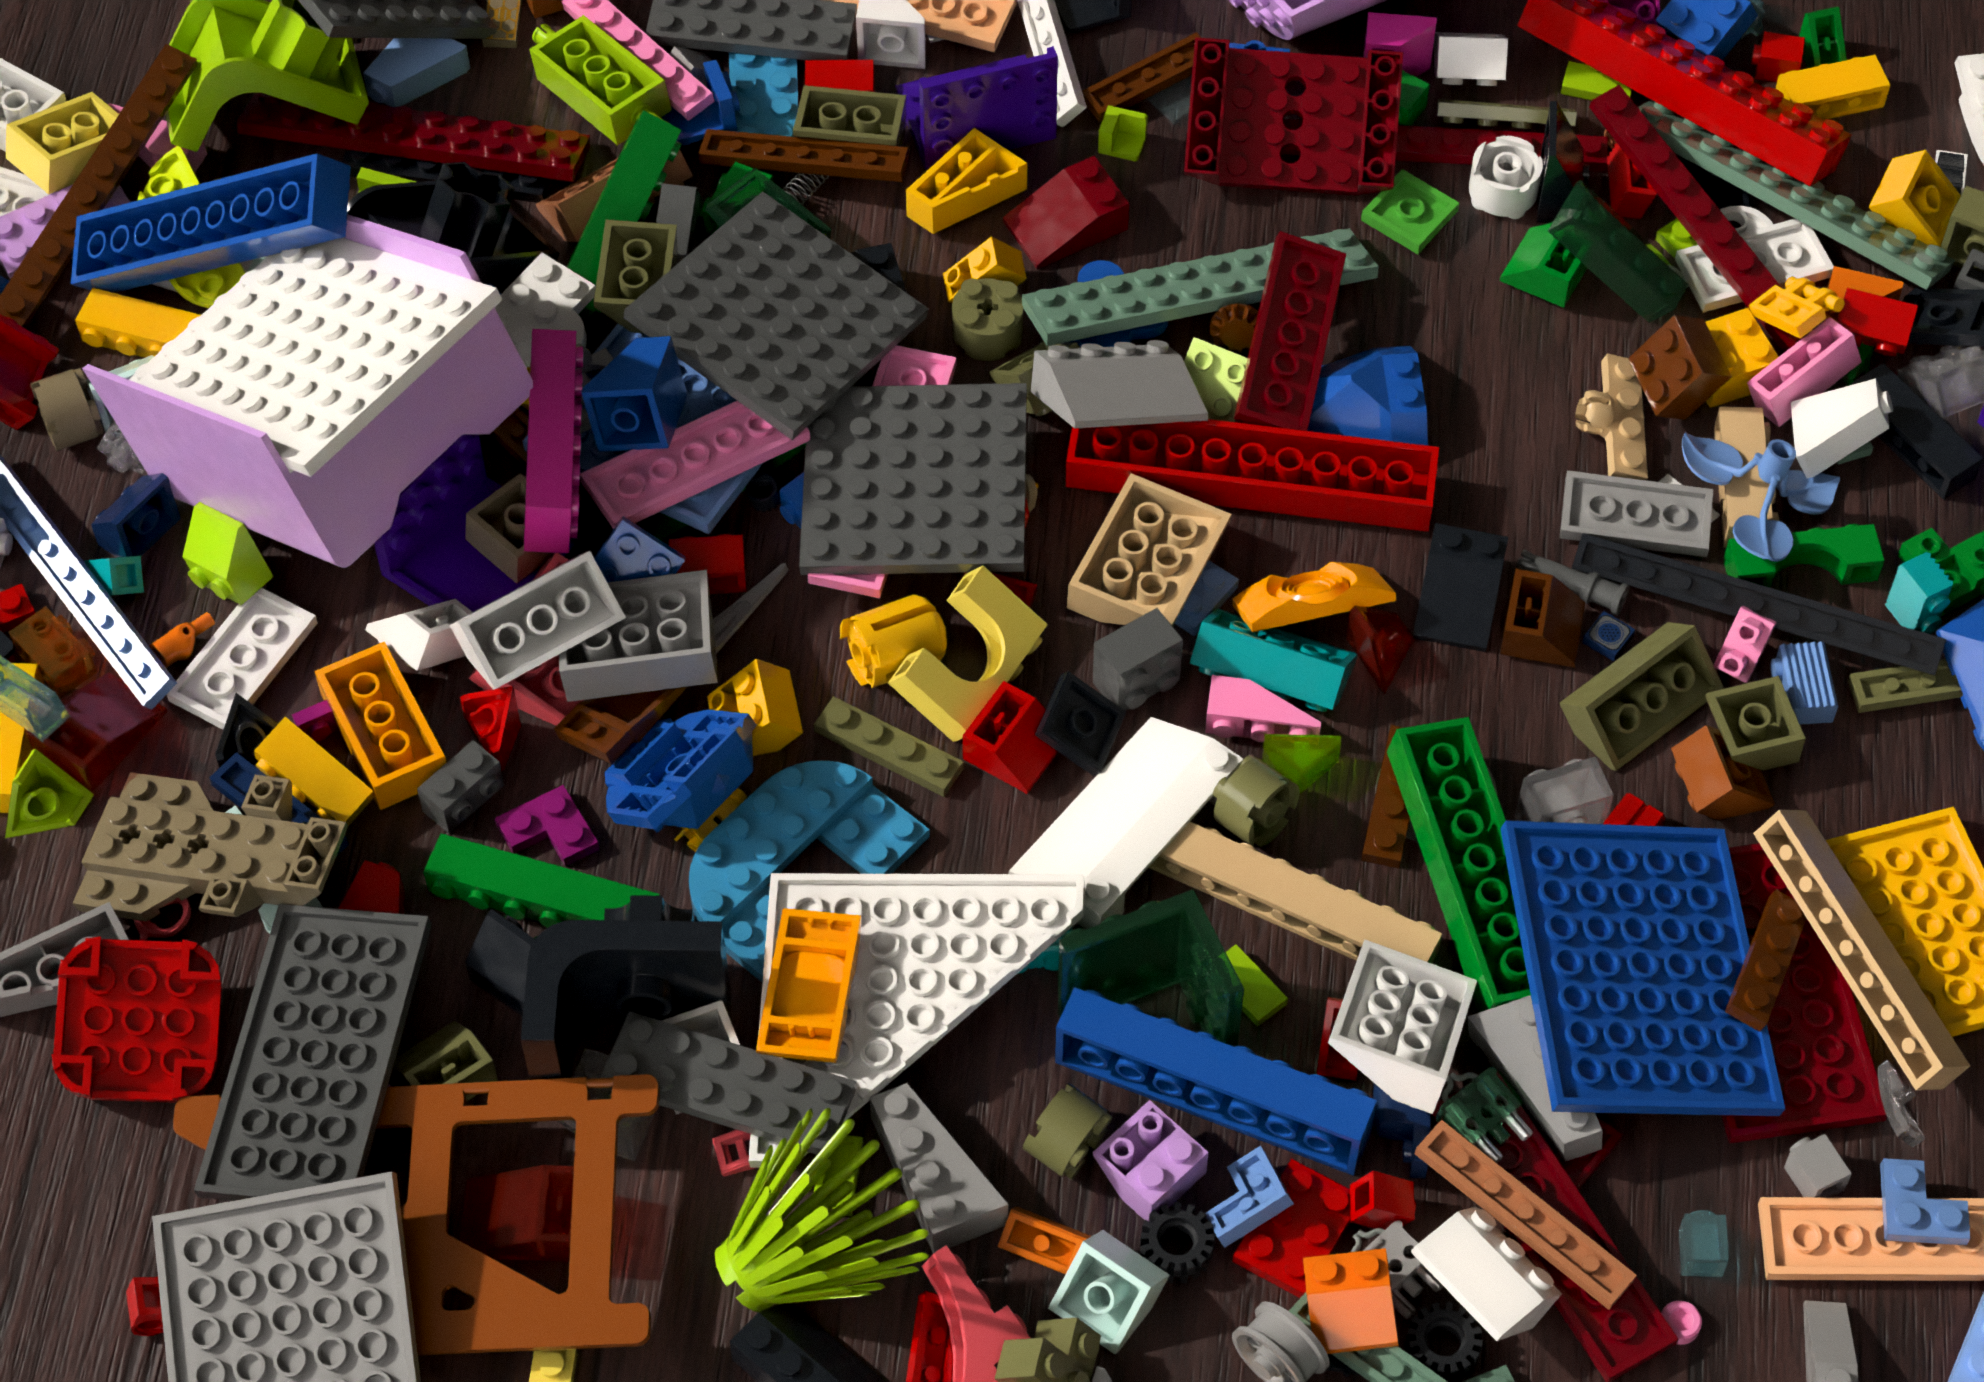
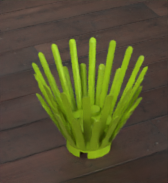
M812 1108L807 1111L802 1121H799L788 1142L786 1138H783L774 1154L772 1144L769 1146L729 1237L721 1242V1245L715 1250L716 1267L726 1287L737 1281L744 1292L735 1298L752 1311L760 1312L775 1304L872 1295L868 1291L881 1290L885 1286L881 1283L853 1284L920 1271L914 1266L900 1269L896 1267L924 1261L929 1257L928 1254L921 1252L880 1263L873 1258V1256L926 1238L929 1235L926 1229H918L887 1241L876 1239L834 1254L851 1246L854 1240L918 1209L919 1201L916 1199L908 1200L872 1218L873 1213L870 1210H863L822 1233L901 1178V1169L893 1168L829 1212L832 1207L853 1191V1183L844 1181L879 1149L880 1144L877 1140L869 1141L788 1216L831 1165L829 1157L854 1128L855 1122L853 1119H847L766 1215L830 1118L831 1108H826L821 1113L801 1144L797 1142L813 1116Z

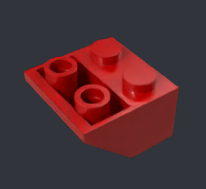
M1003 681L963 734V759L1028 794L1058 753L1057 750L1035 736L1046 709L1035 697Z

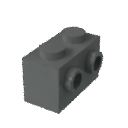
M472 740L417 788L422 811L450 834L504 786L500 762Z

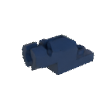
M1374 1084L1373 1099L1377 1100L1373 1124L1378 1137L1402 1140V1162L1410 1163L1409 1178L1425 1179L1428 1164L1414 1153L1416 1147L1430 1133V1113L1393 1100Z

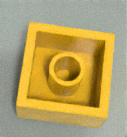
M1745 308L1705 322L1732 375V378L1706 400L1710 408L1751 395L1747 382L1779 357L1749 308Z

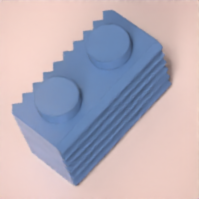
M1820 641L1810 644L1805 642L1803 644L1790 643L1786 645L1783 643L1780 645L1776 658L1771 659V677L1779 676L1799 724L1832 723L1838 709V703L1825 643Z

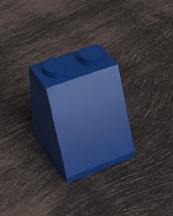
M671 336L636 338L582 388L581 394L599 452L669 448L687 398L686 388Z

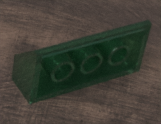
M1583 181L1576 182L1548 232L1648 323L1675 310L1689 285L1682 272Z

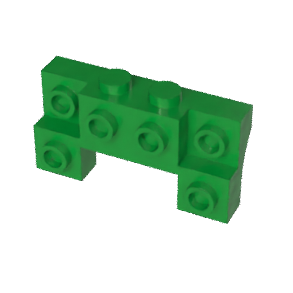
M1932 527L1902 543L1898 557L1903 563L1925 552L1931 553L1930 558L1936 559L1935 563L1940 564L1939 569H1943L1944 574L1949 575L1948 580L1953 581L1948 596L1950 604L1943 610L1941 616L1984 594V531L1952 548L1947 546Z

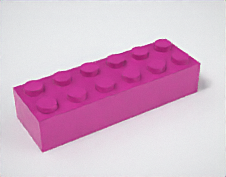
M532 329L530 376L533 380V388L530 389L524 529V551L569 553L570 538L577 539L582 404L581 398L576 397H582L583 379L582 369H575L583 368V346H576L577 331Z

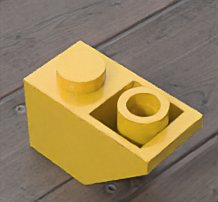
M991 236L943 273L948 302L953 303L954 296L961 288L962 283L971 278L977 280L992 278L1001 281H1011L1016 286L1027 279L1021 251Z

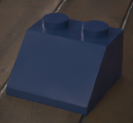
M163 473L142 476L133 485L128 486L108 509L101 511L91 524L98 545L116 558L142 556L181 518L168 477Z

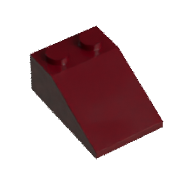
M1092 156L1064 168L1003 217V222L1035 268L1040 269L1128 230L1129 202L1097 158Z

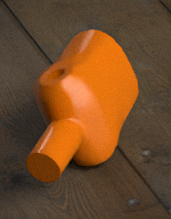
M206 612L191 623L186 622L177 625L164 636L151 643L149 647L166 668L177 661L188 660L193 653L195 638L215 625V621Z

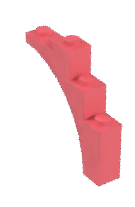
M946 1245L933 1253L921 1267L939 1296L948 1322L953 1351L952 1382H998L995 1380L996 1367L999 1363L1004 1340L1030 1338L1027 1334V1327L1021 1317L1013 1313L1008 1305L996 1313L993 1312L988 1296L982 1289L976 1288L966 1273V1267L962 1259L958 1255L953 1254Z

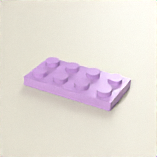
M72 185L0 217V263L10 279ZM120 185L104 209L130 202Z

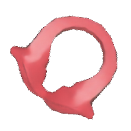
M178 897L164 905L176 903L183 907L181 919L170 928H159L150 920H134V924L140 934V940L168 938L181 931L191 917V907L188 899L186 898L181 901Z

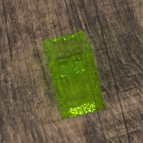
M1264 734L1262 760L1299 786L1300 793H1302L1338 763L1341 736Z

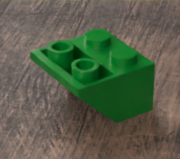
M1567 219L1531 227L1500 276V281L1564 308L1593 259L1598 232Z

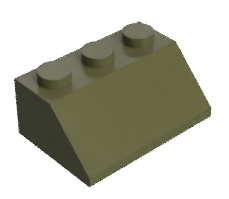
M804 85L793 128V136L902 146L906 131V95Z
M605 220L594 295V307L630 332L643 333L624 319L625 308L676 266L678 255L677 225Z

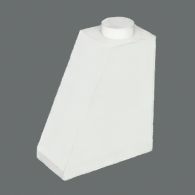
M1876 378L1791 402L1796 458L1806 478L1815 477L1889 429L1888 413L1893 412L1892 401L1888 391H1881Z

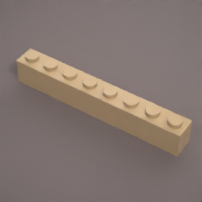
M1778 810L1753 834L1914 1089H1944L1968 1069L1970 1064L1808 812L1804 810Z
M1189 822L1148 867L1356 961L1364 939L1433 964L1439 952L1442 933L1436 931L1430 924L1422 921L1416 922L1404 917L1390 906H1379L1364 899L1356 891L1343 890L1330 884L1320 875L1307 874L1298 870L1286 860L1280 858L1273 859L1258 852L1250 844L1237 843L1224 837L1214 828H1204Z

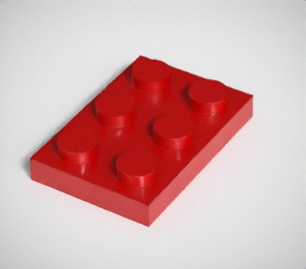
M1291 1159L1280 1179L1294 1204L1247 1233L1235 1251L1232 1262L1301 1298L1306 1292L1303 1258L1333 1253L1351 1222L1350 1189Z

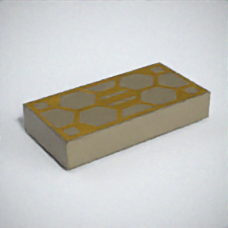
M487 0L486 12L498 29L495 34L482 39L483 47L517 48L523 0Z

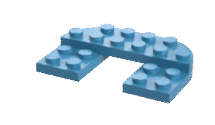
M809 761L787 767L766 780L711 831L699 845L689 871V890L696 921L722 922L726 953L762 982L770 891L768 884L770 883L771 873H781L815 839H818L861 874H892L930 837V830L873 785V778L856 767L834 761Z

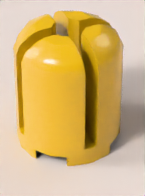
M910 595L843 619L840 625V639L847 637L852 659L846 662L861 686L870 684L871 688L888 683L907 655L922 648H926L939 661L943 659L946 652V627L940 614L936 612L935 606L926 597Z

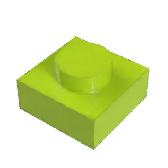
M1677 218L1656 232L1655 240L1674 258L1677 250L1698 245Z

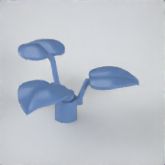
M1686 432L1682 438V453L1687 466L1698 478L1708 483L1727 485L1731 482L1733 475L1742 477L1758 465L1759 477L1764 482L1770 484L1760 512V518L1751 515L1739 517L1733 526V536L1743 549L1759 558L1769 559L1773 562L1782 561L1788 556L1793 546V537L1786 524L1777 520H1767V513L1776 488L1780 491V496L1787 497L1789 504L1794 509L1803 513L1823 514L1829 510L1833 503L1840 477L1819 473L1815 477L1807 479L1803 471L1789 470L1796 457V450L1790 443L1784 440L1776 439L1770 441L1763 455L1756 453L1753 460L1742 467L1743 460L1739 452L1724 442L1710 438L1695 437Z

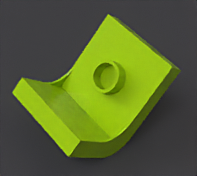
M193 0L188 5L169 43L170 46L197 59L195 70L165 114L171 144L197 152L221 106L229 99L240 94L264 93L358 125L369 104L352 38H329L298 0H272L271 3L265 0Z

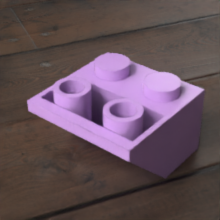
M1150 1100L1093 1152L1094 1158L1119 1197L1140 1217L1149 1221V1214L1153 1210L1160 1213V1206L1167 1204L1169 1208L1207 1171L1208 1151Z

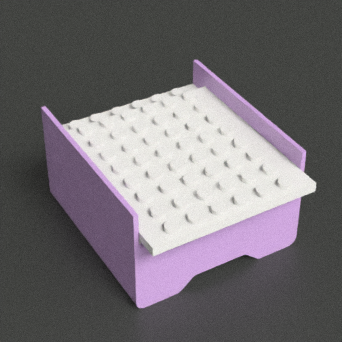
M348 214L346 237L298 249L282 250L281 253L266 256L253 270L245 273L233 288L219 296L207 311L193 319L181 334L174 340L167 342L155 357L148 363L141 365L129 380L89 364L82 368L147 474L163 473L166 475L175 499L191 506L201 502L244 523L245 527L249 530L341 568L353 564L392 527L400 493L461 435L490 434L530 396V389L533 388V380L495 309V306L503 299L497 288L481 283L466 252Z

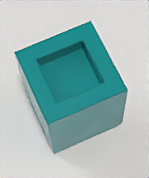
M141 556L84 561L110 596L144 593Z

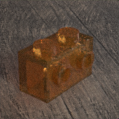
M45 606L9 631V634L16 646V652L27 663L37 664L44 682L59 698H62L97 673L92 660L95 652L84 638L79 640L75 638L72 634V627L61 614L55 617Z

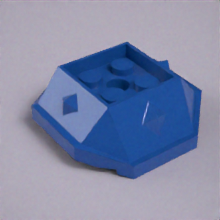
M709 709L687 714L674 722L671 718L657 721L639 743H633L604 772L605 784L608 787L606 794L608 815L615 824L653 829L656 833L668 825L698 829L753 772L752 731L757 724L748 713Z

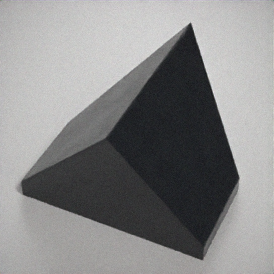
M235 693L215 753L219 768L236 752L256 767L258 760L255 759L254 750L279 724L237 693Z

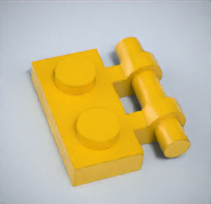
M1791 276L1785 283L1786 289L1774 285L1750 303L1749 307L1754 317L1791 335L1802 338L1826 319L1825 311L1833 310L1840 312L1845 303L1843 299L1837 297L1835 291L1826 287L1817 288L1813 281L1804 277L1798 279Z

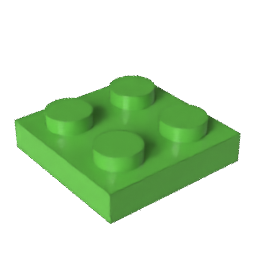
M1402 169L1394 177L1393 189L1381 191L1362 211L1361 221L1414 253L1419 254L1458 212L1459 202Z

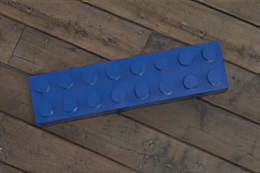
M1074 987L1056 1026L1055 1063L1347 1174L1354 1176L1371 1135L1377 1100L1370 1098L1362 1090L1340 1087L1332 1084L1328 1078L1322 1075H1308L1295 1070L1284 1061L1265 1059L1257 1056L1247 1047H1233L1218 1041L1216 1037L1209 1033H1196L1185 1029L1172 1019H1158L1143 1013L1140 1008L1134 1005H1121L1110 1001L1094 990L1084 991Z

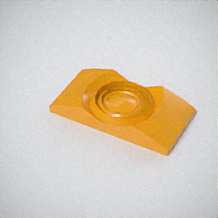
M1329 562L1318 571L1303 572L1289 578L1271 574L1249 586L1232 599L1234 609L1252 632L1397 601L1396 592L1374 568L1343 562Z
M783 908L756 1053L782 1058L837 1062L846 1029L851 985L857 967L862 924L861 915Z

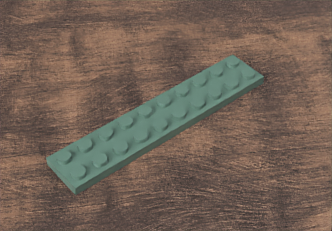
M1653 100L1638 107L1674 153L1927 290L1950 272L1955 259L1947 256V252L1943 248L1921 242L1916 239V235L1907 229L1895 228L1886 223L1882 215L1872 211L1866 212L1855 206V202L1852 199L1843 195H1834L1825 190V186L1819 181L1812 186H1808Z
M1350 228L1301 237L1346 253L1340 285L1378 278L1379 266ZM1274 242L1265 246L1238 249L1235 252L1215 256L1209 255L1196 260L1174 262L1166 266L1140 269L1136 272L1116 276L1110 275L1102 279L1075 282L1052 289H1040L1036 292L1022 294V306L1046 345L1050 346L1210 313L1230 304L1248 305L1261 302Z

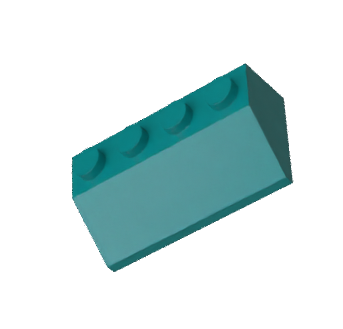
M1217 608L1201 622L1190 664L1199 666L1198 670L1209 676L1224 674L1234 678L1250 679L1263 688L1269 689L1270 692L1283 700H1291V697L1306 701L1305 706L1310 709L1326 712L1327 708L1333 710L1340 702L1358 654L1276 627L1252 632L1239 615Z

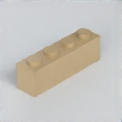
M1719 407L1714 425L1715 440L1734 447L1742 457V467L1753 460L1756 453L1763 455L1767 448L1766 444H1769L1771 433L1770 423L1764 422L1763 408ZM1758 465L1742 477L1733 475L1729 484L1718 485L1723 547H1727L1728 540L1734 538L1733 526L1739 517L1751 515L1760 518V512L1770 484L1764 482L1759 477ZM1776 489L1767 513V520L1779 521L1778 512H1772V504L1775 503Z

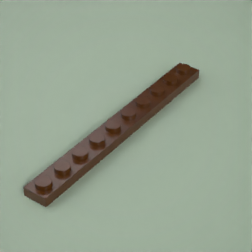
M165 44L0 294V314L14 319L18 325L26 329L73 257L77 216L104 209L197 66L196 58Z

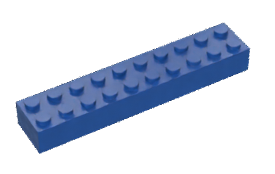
M316 153L77 216L71 285L90 291L92 288L116 293L281 253L282 250L298 249L346 237L351 166Z

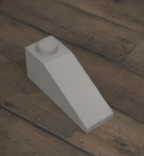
M1805 1300L1803 1311L1806 1382H1858V1365L1846 1303Z

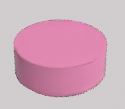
M1673 1301L1663 1308L1661 1314L1678 1337L1677 1345L1688 1344L1696 1339L1702 1326V1317L1694 1305L1686 1301Z

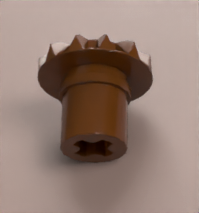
M1255 303L1248 305L1230 304L1215 312L1210 321V335H1212L1216 346H1222L1228 351H1238L1241 356L1246 350L1250 349L1258 316Z

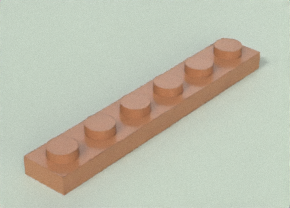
M1443 1120L1416 1147L1414 1153L1416 1156L1608 1310L1612 1308L1634 1282L1637 1276L1634 1272Z

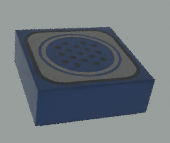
M1603 611L1584 635L1582 643L1608 659L1615 661L1634 637L1635 629Z

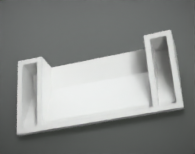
M1150 717L1102 769L1101 773L1090 782L1009 870V874H1084V917L1077 923L1100 939L1124 913L1125 893L1208 801L1213 805L1216 804L1217 798L1213 796L1215 786L1222 778H1230L1239 768L1243 758L1214 738Z

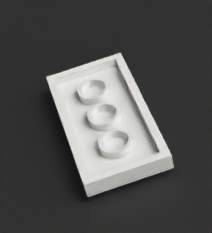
M263 588L259 589L243 605L238 604L177 679V684L166 694L169 702L223 730L235 693L253 705L318 624L316 615Z

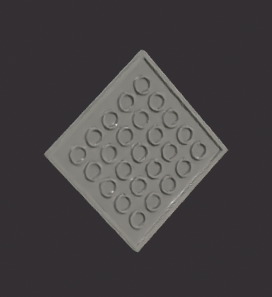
M381 1173L152 1216L168 1382H421L396 1173Z

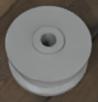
M1267 1301L1260 1303L1255 1309L1256 1318L1247 1327L1239 1326L1232 1333V1341L1237 1352L1248 1367L1264 1382H1307L1314 1373L1322 1374L1329 1367L1330 1362L1327 1352L1313 1332L1296 1316L1275 1303Z

